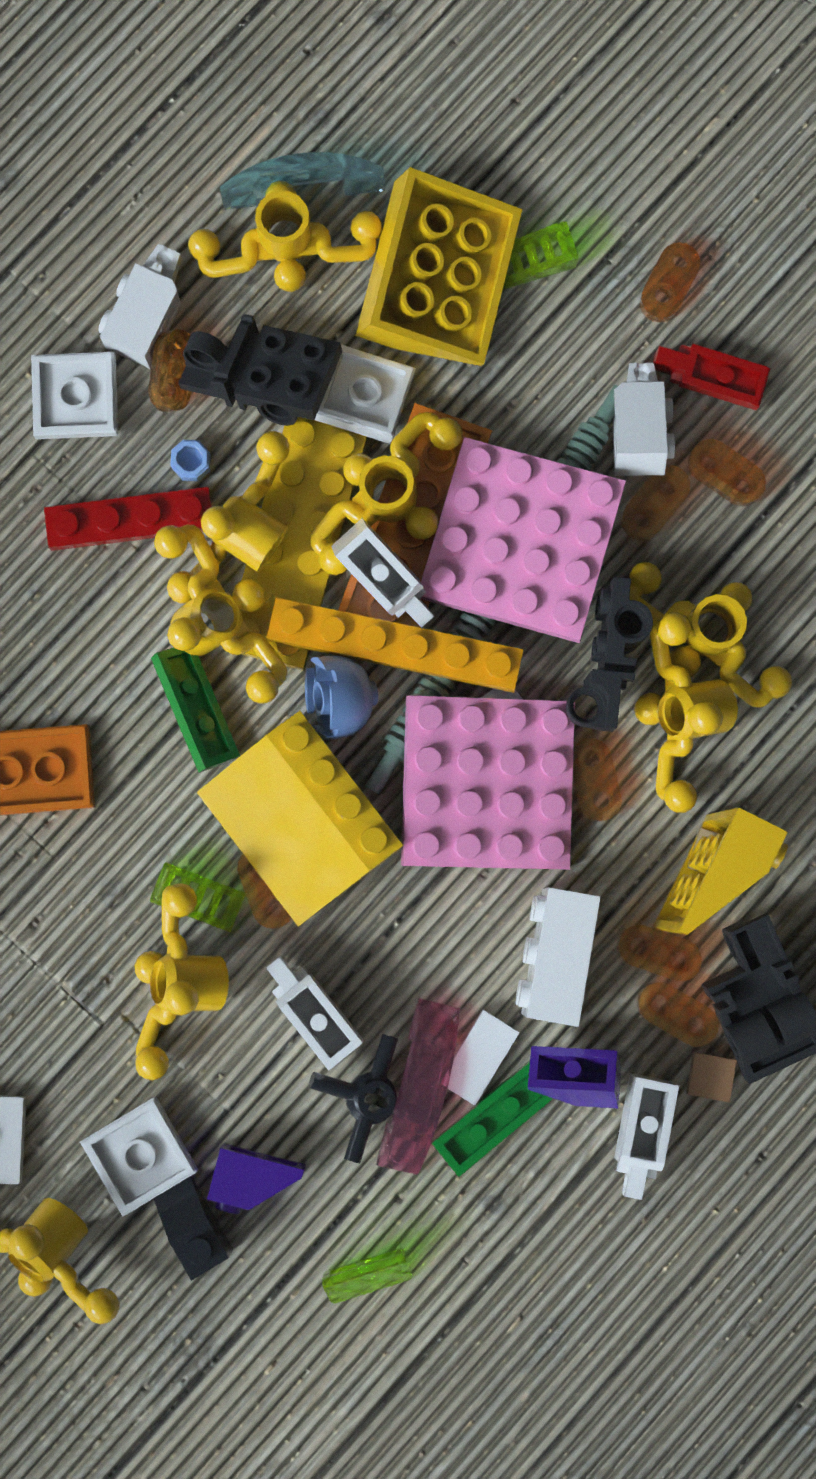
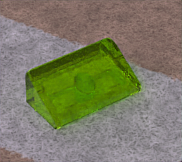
M401 1247L325 1271L322 1277V1286L330 1302L335 1304L412 1279L413 1274L405 1248L402 1249Z

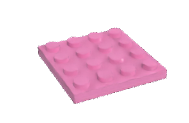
M464 437L421 580L426 593L420 599L580 643L626 481Z
M406 696L401 865L570 870L574 723L566 713L567 701Z

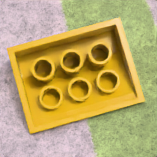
M409 167L394 181L355 336L392 349L478 366L484 365L522 209Z
M300 710L265 735L197 791L199 797L298 927L397 853L403 846Z
M741 808L707 814L700 828L718 834L716 836L709 835L708 838L702 836L694 848L697 839L696 835L652 927L666 932L686 935L691 933L768 874L771 867L775 869L779 867L788 849V845L783 843L788 832Z

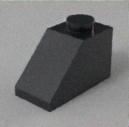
M192 1176L153 1198L168 1241L191 1281L230 1257L233 1247Z

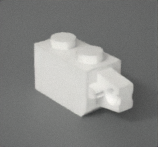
M157 244L143 266L135 263L130 275L127 273L123 275L116 293L119 298L113 310H107L104 313L99 325L100 338L107 350L149 369L151 368L181 306V301L174 284L182 261L180 253Z
M629 363L627 382H622L614 389L613 444L615 476L665 475L667 459H674L675 436L674 433H667L666 423H672L673 399L665 398L664 382H658L654 363Z
M363 518L331 546L336 558L389 614H395L399 618L406 611L421 628L434 617L431 610L420 599L426 593V590L423 588L419 578Z
M281 956L266 967L279 984L272 991L278 999L276 1001L277 1005L328 1070L363 1043V1038L312 974L308 975L303 967L294 973Z
M630 1073L614 1156L618 1161L616 1171L625 1173L622 1195L625 1197L642 1200L646 1178L656 1179L657 1171L663 1170L679 1085L672 1081Z

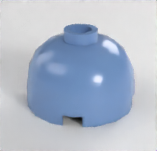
M343 656L312 657L310 661L315 664V667L307 668L305 674L307 713L312 714L316 711L319 724L312 725V727L322 740L340 739L355 734L367 723L371 716L372 706H375L378 702L376 683L370 681L367 672L353 659Z

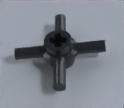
M382 1034L371 1072L357 1076L351 1083L317 1072H313L310 1077L309 1089L346 1099L347 1109L356 1119L344 1156L346 1160L361 1163L372 1125L385 1121L391 1114L424 1124H429L432 1120L433 1108L397 1097L393 1083L387 1078L398 1038ZM366 1094H378L377 1102L369 1104L364 1102Z

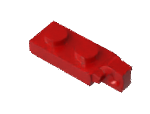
M692 344L691 347L680 345L679 351L659 346L653 360L655 370L671 375L670 382L679 384V387L752 410H757L760 407L771 370L767 366L697 344Z

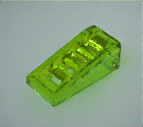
M567 221L547 226L515 239L510 258L515 273L509 276L506 274L503 290L576 268L578 254ZM558 241L562 255L557 257L552 243ZM539 246H542L546 261L542 263L539 262L535 249ZM519 252H526L530 264L529 268H523Z
M165 862L150 897V902L162 906L163 890L172 884L175 875L182 877L180 883L190 886L192 881L198 884L195 891L197 905L188 917L231 933L246 893ZM208 887L215 891L206 913L198 910ZM223 894L231 897L221 920L214 916Z

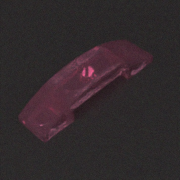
M418 998L408 1036L412 1043L392 1122H386L376 1161L377 1166L418 1175L433 1140L443 1108L456 1049L460 1008Z

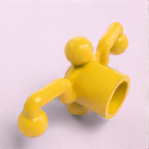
M278 180L271 183L267 188L265 197L256 208L255 222L257 228L251 229L244 234L241 240V257L214 261V258L220 251V241L218 236L209 229L195 231L189 238L188 249L190 254L198 260L200 271L209 278L248 272L255 267L257 261L273 259L280 261L274 271L275 283L283 291L294 292L299 290L306 280L305 269L296 259H299L301 256L319 255L321 259L330 263L367 261L376 252V240L381 235L383 225L381 219L371 211L359 212L353 218L350 230L353 237L360 242V245L332 246L329 230L319 222H310L307 205L296 194L294 187L286 181ZM283 220L291 221L299 226L295 233L286 237L275 236L269 233L273 225Z
M429 412L419 413L391 441V456L384 455L372 459L366 454L358 453L347 458L343 467L344 477L349 483L359 486L360 491L351 501L342 500L333 505L314 528L310 537L311 547L319 555V564L325 572L338 575L347 570L336 558L331 546L335 542L329 543L327 541L345 517L354 524L363 518L370 526L378 520L393 523L405 519L407 531L416 539H427L435 534L439 523L435 512L428 507H416L418 493L414 479L419 473L420 464L417 457L407 448L425 429H428L430 431V440L436 448L440 450L454 449L459 445L463 434L461 426L457 421L451 418H439L437 415ZM397 480L406 487V491L401 498L388 504L379 503L373 499L374 491L381 482Z
M277 431L266 432L258 439L256 451L263 463L255 482L247 488L242 496H231L223 506L210 507L203 513L201 519L202 530L213 541L210 548L218 564L226 558L228 551L256 572H259L274 554L288 531L287 526L256 506L260 499L270 490L280 464L283 463L289 454L287 438ZM199 562L190 572L178 571L169 578L167 590L168 595L173 601L187 603L192 599L188 592V582L195 573L202 570Z
M189 524L181 527L174 525L162 527L155 536L154 545L156 551L162 557L168 559L177 558L185 553L189 542L202 567V570L195 573L188 582V592L192 599L181 606L172 617L167 634L169 643L177 650L198 656L208 654L219 646H222L226 652L232 655H240L253 649L270 672L262 670L252 673L246 682L245 689L247 695L253 702L260 704L271 702L277 696L279 686L286 681L288 675L287 667L262 634L249 631L242 620L241 612H253L263 605L265 599L263 587L257 581L251 579L239 581L235 585L231 596L224 591L217 580L219 564L202 531L198 527ZM201 612L206 614L211 620L214 630L204 623Z
M650 562L638 563L631 569L629 573V579H631L629 600L639 601L647 606L652 614L653 623L661 620L664 615L671 612L681 613L690 621L692 629L686 641L688 645L676 647L671 652L673 665L684 667L689 672L690 677H693L701 667L700 656H706L720 667L719 674L721 680L725 681L744 702L756 708L764 707L773 698H782L789 693L792 688V677L787 669L781 666H771L762 672L759 680L760 689L758 691L737 673V670L746 658V650L740 640L747 626L745 612L750 608L753 597L747 585L740 582L729 583L723 587L720 594L706 597L697 605L689 601H678L663 614L641 598L643 594L653 593L659 588L662 580L660 570ZM713 613L720 616L726 622L727 636L724 642H713L703 635L698 624L701 615Z
M671 612L664 615L661 620L655 621L650 632L655 667L659 675L665 679V692L662 697L656 693L641 695L635 703L634 712L636 718L645 725L660 723L663 730L667 733V741L662 744L658 755L656 792L659 798L664 800L672 811L686 813L695 806L698 796L695 787L685 780L673 782L675 756H687L693 748L694 738L728 732L733 728L737 720L738 705L732 688L725 681L716 679L692 683L689 672L684 667L672 664L669 645L678 646L685 643L690 636L692 628L690 621L685 615Z
M183 883L169 885L162 893V934L168 946L166 955L163 956L161 953L152 950L143 952L134 964L137 978L144 983L150 984L151 996L155 1003L149 1009L137 1042V1058L135 1060L138 1074L144 1079L151 1081L160 1079L166 1074L169 1067V1059L166 1052L161 1048L154 1047L161 1025H169L174 1022L177 1015H187L192 1011H218L224 1006L228 995L229 975L224 959L218 955H188L187 942L179 933V918L191 914L197 905V895L194 889Z
M44 1198L24 1225L17 1227L15 1230L5 1228L0 1231V1253H8L10 1262L20 1271L18 1285L26 1295L32 1297L43 1295L49 1290L52 1279L55 1277L61 1282L65 1293L86 1313V1316L92 1322L100 1325L111 1322L116 1317L120 1307L117 1295L107 1288H99L90 1292L78 1280L75 1269L66 1262L88 1234L86 1224L73 1210L63 1203L52 1198Z

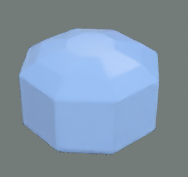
M183 439L171 450L170 466L182 481L199 482L210 472L211 454L199 440Z

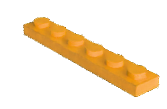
M281 598L275 599L267 634V640L271 642L512 693L515 692L523 655V649Z

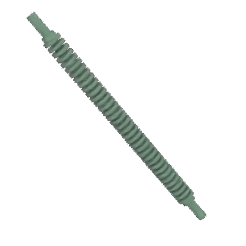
M617 385L613 386L596 415L589 417L586 423H580L578 431L572 436L573 440L569 441L567 449L562 452V458L557 460L558 463L588 471L591 470V464L595 463L598 458L597 455H600L603 450L602 446H605L609 440L607 436L610 431L608 425L615 415L614 389L618 387ZM462 613L459 620L463 624L456 623L454 626V630L459 634L450 632V634L484 641L485 639L481 635L488 636L490 629L487 626L493 627L496 620L468 613L469 615ZM425 674L431 679L429 681L422 678L419 682L425 690L416 687L413 692L416 696L450 697V694L444 689L453 691L456 685L450 681L451 679ZM404 706L402 710L404 714L406 712V706ZM399 715L396 719L402 727L395 724L391 727L390 730L396 734V737L387 734L384 738L387 741L383 748L386 753L365 785L367 789L377 795L384 788L400 760L404 762L405 717Z

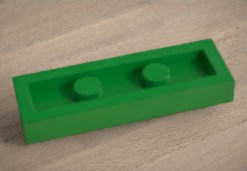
M174 647L154 654L151 657L152 663L198 773L239 758V751L199 656L188 654Z
M530 1060L431 1141V1144L458 1177L554 1099L528 1090Z

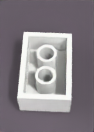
M550 887L542 889L541 895H534L530 921L537 922L534 938H526L522 961L529 964L527 980H519L515 1005L522 1007L521 1014L526 1018L579 1027L600 896Z

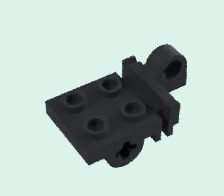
M243 314L229 347L209 333L196 331L191 334L183 351L186 367L178 384L183 390L224 399L229 407H233L235 400H237L239 408L242 410H246L248 405L255 406L259 413L269 421L279 425L290 426L295 424L298 417L315 420L343 351L340 342L263 325L259 334L254 316Z
M614 577L607 589L602 588L601 596H597L595 620L602 621L601 630H598L597 637L594 636L591 661L598 662V668L590 671L584 680L583 687L576 689L566 703V713L569 719L578 726L613 732L618 726L621 690L627 688V681L633 682L635 680L634 668L637 658L624 657V655L633 652L649 635L653 626V617L648 607L643 603L629 600L631 579ZM621 622L626 623L627 630L632 631L633 634L628 635L622 632L619 628ZM583 695L592 697L597 703V713L589 719L579 717L574 710L576 698Z
M767 913L747 922L743 920L722 929L725 942L739 967L702 983L705 994L715 1002L712 1004L743 1077L749 1084L816 1054V1012L807 996L801 991L798 981H800L798 976L789 970L794 968V966L787 958L770 916Z

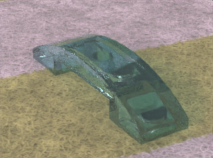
M308 152L285 155L255 164L236 174L220 186L224 210L258 206L264 198L263 190L278 180L286 181L292 186L343 180L344 194L346 196L385 191L384 168L371 161L345 154Z

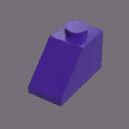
M531 1046L528 1090L574 1106L619 1109L621 1064L617 1050Z
M224 1143L219 1151L207 1200L215 1201L216 1209L240 1214L241 1208L250 1210L302 1179L306 1164Z

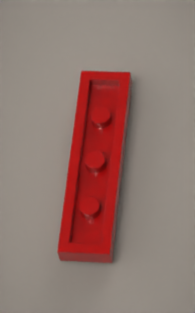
M209 487L44 507L48 548L51 551L151 539L155 538L159 529L169 525L177 527L188 524L194 525L203 532L201 526L203 513L212 507Z

